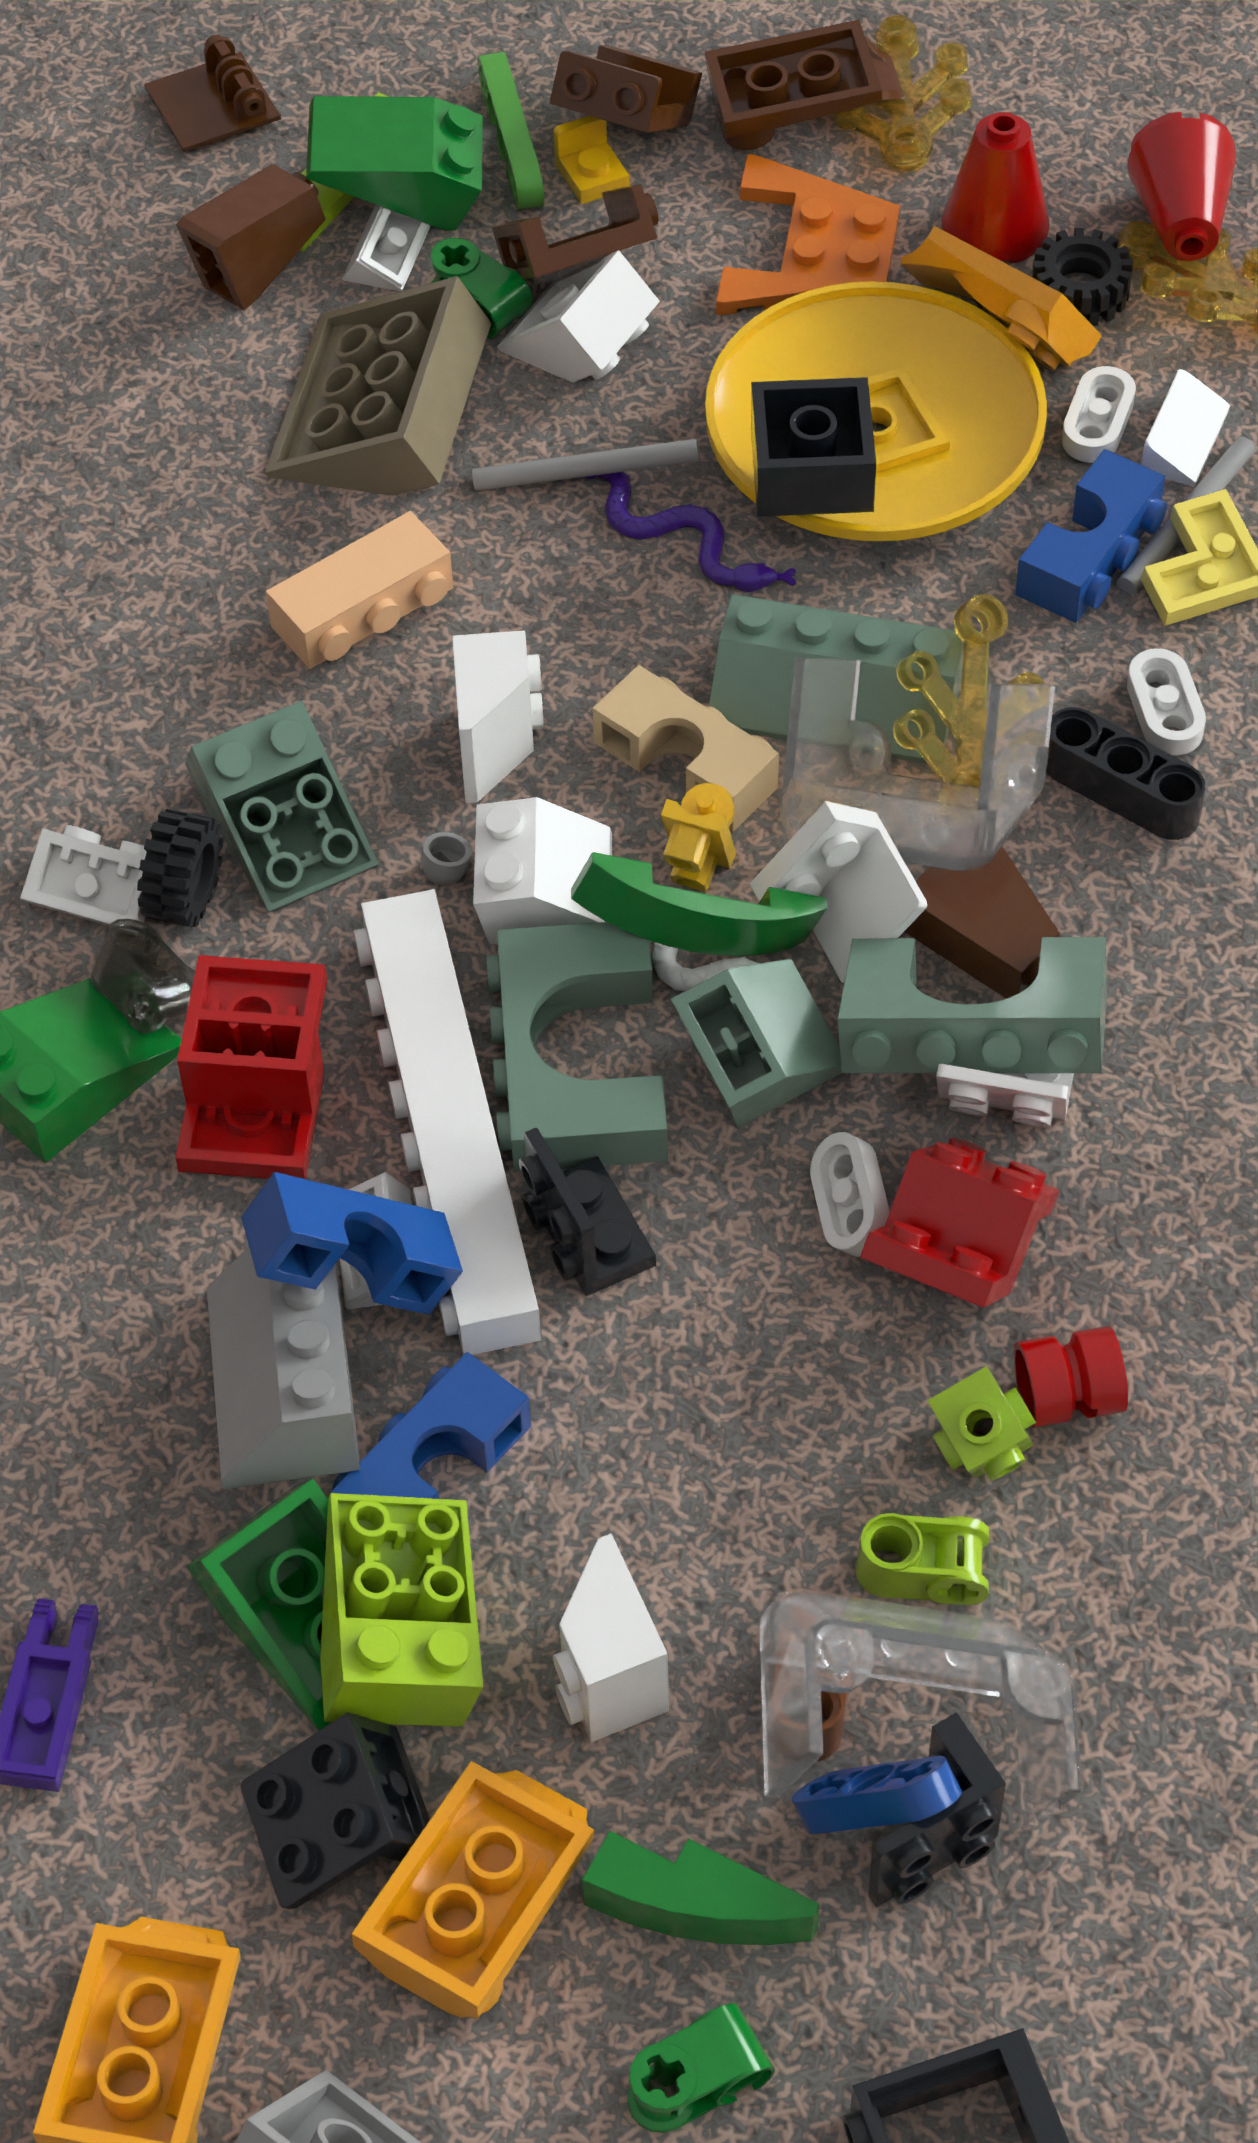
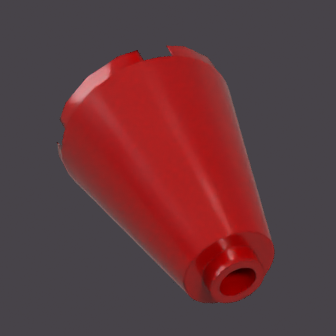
M998 112L984 117L977 124L943 211L941 221L943 231L1000 261L1010 260V264L1022 262L1034 255L1037 248L1042 247V241L1048 236L1050 223L1031 129L1028 123L1021 117L1008 112Z
M1174 112L1150 121L1134 136L1127 163L1129 178L1166 252L1173 258L1181 261L1202 259L1216 248L1236 165L1235 141L1229 130L1211 115L1199 113L1200 119L1182 118V112Z

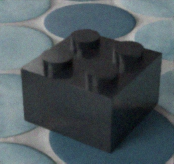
M868 377L751 382V441L757 517L874 512L876 455Z

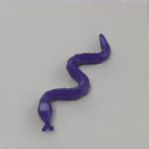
M625 472L585 477H600L610 483V492L605 504L608 523L620 535L641 540L659 537L683 527L696 528L702 533L698 562L703 574L711 581L725 586H735V588L744 592L759 590L769 586L776 580H783L791 586L796 584V580L792 578L796 574L794 568H790L784 573H777L774 569L767 567L765 563H746L735 567V569L724 567L719 560L724 544L725 530L720 523V519L714 513L708 511V508L693 506L692 504L679 505L649 515L648 517H636L628 512L631 483L629 476Z

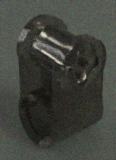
M118 919L108 927L91 973V983L99 993L107 997L126 1017L135 1030L139 1033L148 1034L161 1029L167 1021L177 1019L185 1022L195 970L187 966L162 940L158 932L148 924L134 919Z

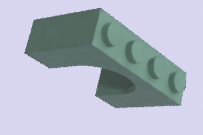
M608 922L497 930L499 955H487L486 961L489 993L501 992L502 1006L490 1007L492 1045L505 1044L506 1058L493 1059L496 1097H508L509 1112L497 1113L499 1151L512 1150L514 1172H521L519 1159L526 1157L524 1132L535 1127L538 1128L561 1169H569L597 1156L603 1166L668 1161L667 1121L662 1075L601 1080L573 1078L551 1068L540 1058L534 1049L535 1043L542 1031L554 1020L569 1012L593 1007L653 1003L649 940L626 932Z
M1042 937L1039 971L1034 982L1024 991L1012 997L984 1004L949 1003L931 998L919 991L915 938L852 939L838 1014L842 1073H937L938 1064L991 1073H1102L1107 1004L1106 937Z

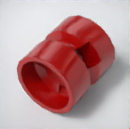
M1110 1326L1073 1332L1069 1343L1062 1345L1054 1336L1024 1340L1014 1344L1013 1357L1017 1389L1036 1421L1035 1424L1030 1426L1031 1429L1069 1422L1074 1411L1078 1409L1087 1419L1127 1411L1128 1384L1126 1369L1118 1339Z

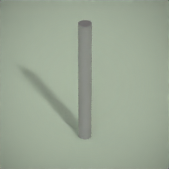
M1238 437L1184 501L1224 490L1255 453L1253 442L1246 437ZM1170 518L1117 580L1118 588L1135 595L1143 586L1141 576L1144 567L1164 561L1181 541Z
M689 439L472 469V479L475 491L699 462L700 452L698 440Z

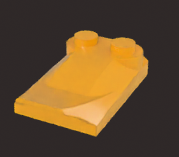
M936 226L932 228L925 241L915 251L901 257L900 264L922 285L976 300L991 316L1008 328L1006 330L1008 336L1028 348V352L1033 360L1052 371H1055L1059 363L1065 367H1070L1073 361L1090 355L1102 337L1061 292Z
M471 1761L352 1932L353 1947L385 1977L441 2010L458 2017L478 2019L481 2014L489 2011L498 2002L503 1990V1980L593 1841L595 1830L587 1824L588 1809L516 1769L504 1773H492Z
M141 1916L123 1927L95 1924L33 2130L36 2143H197L198 2132L196 2126L241 1957L239 1948L229 1947L224 1931Z

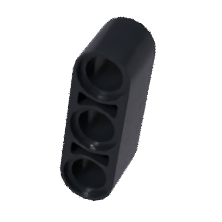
M1067 707L1051 715L1047 722L1043 753V767L1047 775L1060 784L1158 837L1167 840H1180L1189 837L1196 831L1200 822L1205 794V779L1201 772L1188 763L1088 710L1079 707Z

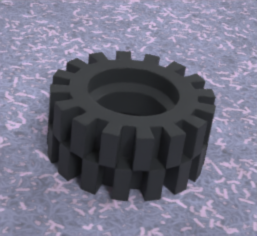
M1074 228V236L1069 237L1065 230L1056 232V241L1047 237L1042 241V249L1037 248L1034 255L1032 278L1061 292L1092 326H1098L1099 316L1106 322L1115 318V311L1121 313L1126 307V301L1129 300L1133 261L1132 258H1129V250L1125 245L1118 248L1119 239L1112 235L1106 241L1102 240L1103 231L1093 229L1092 236H1084V228ZM1078 272L1096 276L1099 280L1083 283L1067 279L1064 275Z
M166 809L165 812L162 811L158 815V822L153 823L150 829L152 838L146 839L144 845L146 856L145 860L141 859L139 870L143 871L137 882V891H142L137 899L138 907H142L140 913L146 918L191 928L197 927L199 919H203L207 902L210 903L213 896V886L216 887L219 877L216 876V872L222 863V856H219V851L223 847V838L220 837L222 828L218 824L217 819Z

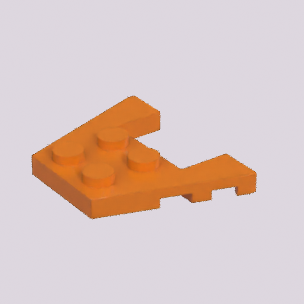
M747 154L740 187V200L794 206L781 271L771 272L723 267L716 299V314H736L738 308L762 305L764 310L792 296L830 285L850 282H888L899 223L900 205L761 156Z

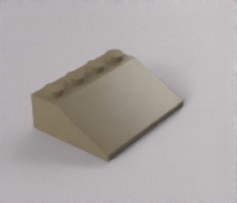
M458 276L321 314L265 470L268 478L392 496L418 489L423 490L440 484L491 326L490 320Z

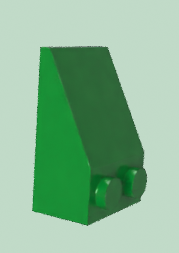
M314 96L309 105L306 179L445 231H456L482 191L483 115L472 112L464 106L454 105L436 97Z
M105 973L0 1011V1124L44 1163H47L178 1057L181 1038Z
M312 1478L289 1489L185 1566L224 1622L313 1726L320 1731L332 1723L324 1722L320 1662L328 1499Z

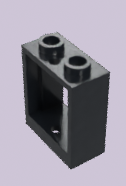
M1024 2028L852 2085L850 2107L852 2113L842 2116L849 2143H890L881 2118L998 2079L1023 2143H1069V2140Z

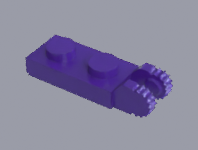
M37 1599L32 1617L30 1618L25 1641H19L0 1713V1784L54 1792L60 1791L91 1666L90 1654L99 1621L97 1606L79 1605V1609H77L73 1619L68 1646L60 1647L49 1645L51 1635L57 1624L56 1602L48 1599Z

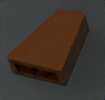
M271 164L183 216L176 226L203 287L242 310L247 309L255 302L326 220L317 197L319 195L318 189L313 182L306 179V176L299 172L290 174Z
M977 818L916 880L927 901V908L904 932L1007 999L1024 991L1036 979L1039 971L1042 937H1059L1060 932L988 824Z

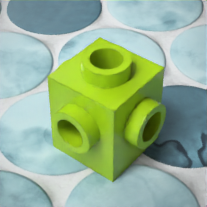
M987 1366L927 1400L943 1427L942 1430L933 1434V1437L952 1470L964 1465L974 1478L986 1473L990 1481H993L1014 1471L1026 1462L1022 1452L1034 1446L1025 1429L1035 1424L1036 1421L1016 1387L1004 1393ZM993 1421L992 1430L987 1435L976 1437V1430L981 1423Z

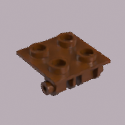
M212 35L206 40L204 48L205 64L144 84L146 91L183 152L281 120V115L242 53H235L232 41L221 35Z

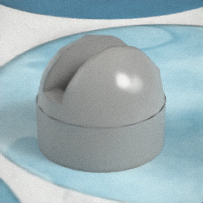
M438 832L427 837L423 843L421 854L422 871L426 878L439 886H448L453 882L463 879L469 869L472 853L470 844L463 837L450 832Z

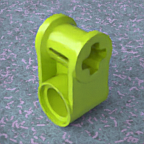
M895 1513L880 1514L870 1519L863 1528L855 1565L857 1580L865 1590L875 1596L884 1598L932 1600L939 1604H979L989 1596V1583L982 1575L983 1548L990 1542L989 1527L980 1520L964 1516L936 1518L899 1515ZM888 1550L897 1553L903 1560L897 1563H888L877 1558L874 1553Z

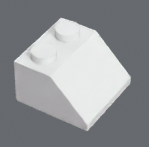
M618 250L556 278L500 342L497 348L505 354L572 383L590 375L594 380H597L610 372L618 364L620 357L616 353L620 348L637 339L647 329L649 323L645 318L660 301Z
M525 630L453 636L459 736L466 803H474L481 800L534 751L532 730L544 729L542 694H530V691H542L539 654L527 655Z
M537 797L477 804L473 905L489 944H498L497 930L606 922L571 899V887L592 852L612 856V832L610 827Z
M608 1534L598 1538L559 1624L561 1652L553 1655L554 1665L561 1682L555 1685V1689L563 1713L570 1725L582 1722L590 1742L669 1711L668 1653L612 1534Z

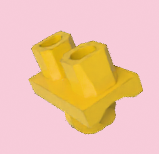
M703 783L694 786L685 794L681 806L677 801L666 799L661 813V819L668 837L663 857L666 863L673 866L670 874L671 881L707 892L716 865L730 869L736 856L729 826L734 820L735 807L731 795L724 787L718 784Z

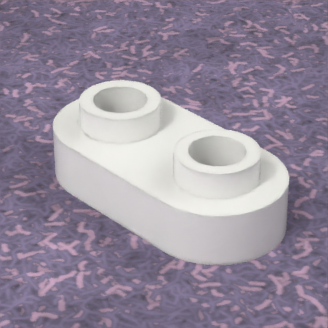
M1101 366L1087 371L1082 376L1065 417L1062 434L1063 448L1074 459L1094 463L1104 449L1113 453L1116 452L1133 409L1136 391L1135 382L1127 372L1116 367Z
M1149 649L1137 654L1129 666L1127 690L1145 740L1171 755H1183L1195 750L1203 739L1206 714L1186 662L1176 653L1166 649ZM1152 682H1158L1163 685L1158 688H1153L1148 684ZM1175 727L1180 729L1181 731H1173L1167 728Z
M838 1132L828 1136L817 1147L811 1161L810 1176L823 1233L827 1242L836 1249L852 1256L860 1257L868 1233L885 1226L890 1210L873 1147L849 1133Z

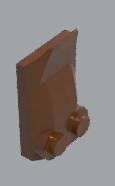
M860 20L705 52L712 98L723 137L727 144L741 150H754L765 146L772 140L775 128L860 107L905 99L892 57L880 51L864 36Z

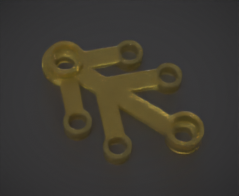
M892 15L881 22L880 28L876 33L878 49L892 57L905 99L875 104L874 106L893 115L894 126L867 114L865 107L835 113L834 115L839 128L855 130L880 143L879 147L882 158L893 168L904 172H913L921 169L928 162L929 155L933 149L932 136L956 114L967 111L972 104L969 83L964 79L956 78L967 71L968 58L964 45L957 42L945 43L935 52L936 65L912 85L910 60L918 54L920 49L917 27L904 15ZM939 92L940 102L915 122L914 112L935 93Z
M1131 221L1126 225V228L1118 233V248L1125 245L1129 250V258H1132L1133 269L1143 270L1139 285L1143 293L1154 298H1166L1169 296L1189 297L1186 312L1191 318L1201 322H1213L1215 320L1252 321L1251 327L1258 334V248L1246 251L1241 267L1242 275L1252 281L1254 291L1242 285L1227 254L1231 234L1224 228H1221L1216 248L1212 253L1204 257L1207 266L1197 261H1181L1170 256L1163 244H1161L1154 226L1147 222ZM1176 273H1178V274H1180V275H1182V276H1184V277H1176V276H1177ZM1223 299H1229L1233 302H1223Z
M989 594L974 596L961 604L955 613V632L964 642L960 701L938 673V664L931 654L925 651L913 652L903 658L897 666V678L900 684L909 691H920L958 741L957 760L934 733L935 724L932 717L921 709L910 710L896 719L893 726L894 738L903 748L918 750L941 781L939 802L943 812L952 822L963 827H969L977 818L983 822L987 821L993 815L998 802V787L1019 769L1027 768L1037 763L1043 755V744L1040 737L1031 730H1020L1004 740L1001 749L1002 754L983 768L984 743L1021 712H1027L1037 707L1046 697V686L1042 678L1035 673L1024 672L1011 679L1005 687V694L986 709L989 643L1000 638L1008 626V614L1004 605L996 597ZM970 615L977 618L980 622L981 632L977 631L973 626ZM912 662L917 663L922 668L924 673L923 680L917 679L912 673ZM1021 683L1030 689V701L1021 695ZM909 720L919 726V739L910 734L908 730ZM1017 741H1021L1026 745L1028 759L1023 758L1018 753ZM960 788L969 793L971 807L967 806L963 801Z

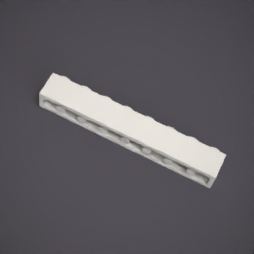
M435 889L361 903L364 928L353 930L360 967L372 965L375 978L365 980L372 1017L384 1015L386 1029L376 1030L383 1067L396 1065L399 1080L388 1082L395 1119L408 1117L411 1132L400 1134L407 1171L420 1170L423 1186L413 1187L415 1205L445 1213L463 1269L462 1274L448 1290L449 1295L443 1296L439 1302L445 1335L447 1337L458 1334L463 1355L466 1352L474 1355L541 1341L539 1308Z

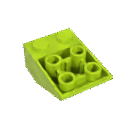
M330 1493L327 1513L320 1654L324 1722H334L349 1712L392 1725L448 1727L464 1725L483 1689L466 1500Z

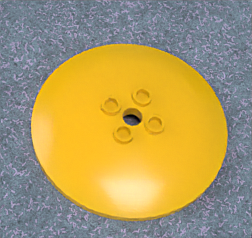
M875 281L850 282L809 290L787 298L755 316L728 341L718 356L709 377L705 400L706 429L711 448L718 463L738 489L756 504L751 441V382L868 377L872 423H880L887 427L883 431L873 432L876 455L874 512L776 517L795 526L831 537L859 541L907 540L934 535L964 525L999 505L1017 489L1036 462L1043 444L1047 419L1045 387L1033 358L1023 344L1006 334L1007 327L978 307L955 296L916 285Z

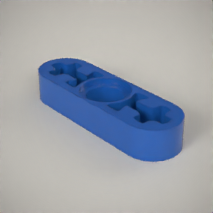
M932 1756L833 1771L814 1779L800 1788L792 1796V1802L809 1834H821L920 1821L949 1807L961 1796L962 1790L944 1756Z

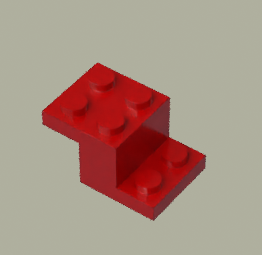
M198 956L177 1058L186 1101L175 1157L178 1172L269 1179L273 1172L306 1179L325 1076L318 1035L327 985L325 964Z
M950 1137L948 1144L936 1142L935 1145L911 1153L886 1224L868 1233L860 1258L985 1308L1011 1293L1037 1223L1040 1219L1051 1214L1060 1190L1044 1184L1047 1174L1034 1167L1015 1161H1010L1008 1168L984 1160L987 1152L984 1148L959 1138Z

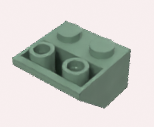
M791 959L726 969L671 998L681 1024L737 1127L755 1120L842 1074L840 1046Z

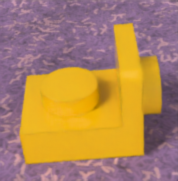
M588 115L554 128L555 165L581 205L603 198L602 193L605 191L630 186L628 172L607 143L606 120Z

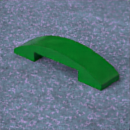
M596 852L590 854L571 887V899L602 920L626 932L668 947L710 955L754 956L791 949L806 941L828 908L827 898L774 887H768L759 903L755 904L653 884L652 863Z

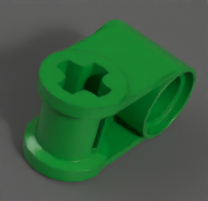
M448 238L436 243L432 248L430 263L432 269L436 272V277L431 283L458 276L491 322L487 335L488 339H492L532 305V292L523 277L515 270L503 266L479 250L471 242L462 238Z
M729 2003L710 2010L692 2022L688 2027L653 2045L647 2046L639 2052L630 2066V2086L628 2089L627 2105L632 2118L639 2126L650 2132L666 2133L684 2126L718 2106L734 2103L737 2101L734 2093L749 2085H752L754 2090L761 2088L773 2077L775 2069L736 2003ZM657 2078L663 2087H669L676 2083L675 2095L667 2098L660 2088L648 2092L649 2081Z

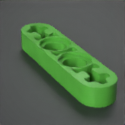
M504 51L478 55L477 65L480 86L491 124H496L495 138L502 161H507V170L505 172L516 210L543 207L544 189L541 171Z

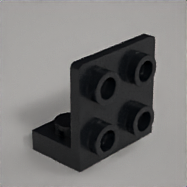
M535 1127L524 1132L526 1157L519 1159V1167L528 1187V1192L522 1194V1203L533 1227L537 1231L546 1227L555 1243L550 1245V1251L562 1278L567 1281L575 1277L586 1297L655 1267L656 1254L599 1157L597 1156L562 1171L538 1128Z
M349 1712L250 1775L241 1783V1790L279 1905L286 1909L300 1907L378 1856L401 1862L430 1821L397 1727Z
M957 1712L932 1726L929 1757L944 1756L962 1790V1794L953 1804L941 1812L920 1821L910 1822L873 1845L868 1897L876 1908L892 1898L899 1905L913 1901L932 1886L934 1882L933 1874L956 1862L959 1868H967L983 1859L995 1846L993 1839L998 1837L1006 1783Z

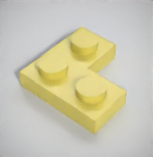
M1220 490L1174 504L1170 520L1188 554L1145 566L1141 576V582L1163 625L1167 626L1257 598L1258 548L1227 490Z

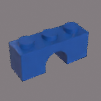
M1104 449L1076 485L1072 521L1090 529V531L1072 532L1047 522L1019 558L1015 595L1074 623H1077L1089 606L1094 609L1099 608L1108 594L1111 576L1117 569L1125 571L1130 566L1138 552L1139 539L1145 532L1154 534L1165 517L1167 503L1162 501L1165 475Z
M273 1172L241 1216L257 1277L316 1290L336 1262L342 1259L352 1265L363 1276L368 1285L373 1303L429 1315L463 1272L444 1212Z
M466 1352L452 1368L443 1367L431 1378L424 1390L423 1397L407 1414L399 1413L386 1424L379 1436L378 1444L361 1461L359 1460L360 1470L339 1473L330 1493L439 1499V1492L418 1475L423 1466L439 1456L458 1455L469 1459L488 1473L531 1427L529 1397L469 1352Z

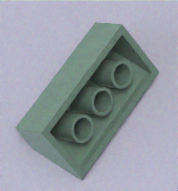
M732 594L719 637L709 706L720 711L727 721L748 734L941 766L962 678L966 632Z

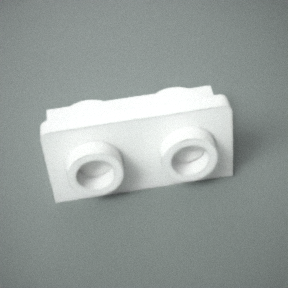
M66 825L63 834L42 828L20 899L30 904L140 935L145 916H142L140 913L142 907H138L137 899L142 891H137V882L143 871L139 870L141 859L145 860L146 856L144 846L129 841H122L118 850L100 845L101 836L83 828Z

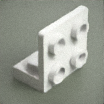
M825 801L750 883L759 901L768 887L827 898L828 908L813 931L842 983L845 981L852 939L898 938L927 908V901L877 813Z
M938 1064L936 1080L939 1098L949 1099V1109L968 1115L986 1116L988 1107L1014 1111L1012 1120L1015 1122L1036 1127H1050L1052 1118L1066 1120L1074 1073H991Z

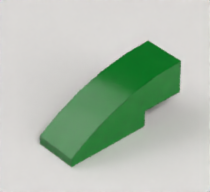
M609 1831L582 1879L585 1906L627 1924L672 1937L718 1944L775 1945L812 1941L818 1930L819 1903L689 1838L674 1863Z

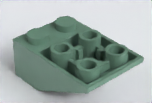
M303 701L191 746L185 765L211 818L218 820V824L222 828L221 835L268 913L379 865Z

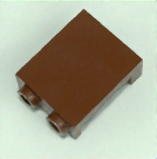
M599 45L596 58L573 51H563L559 57L549 104L646 133L688 126L692 119L702 73L610 45Z
M641 184L605 191L602 193L609 217V224L607 226L551 244H547L540 217L504 223L492 227V231L503 266L515 270L523 279L536 278L657 239L654 226L658 225L659 218L655 202L649 193H644Z

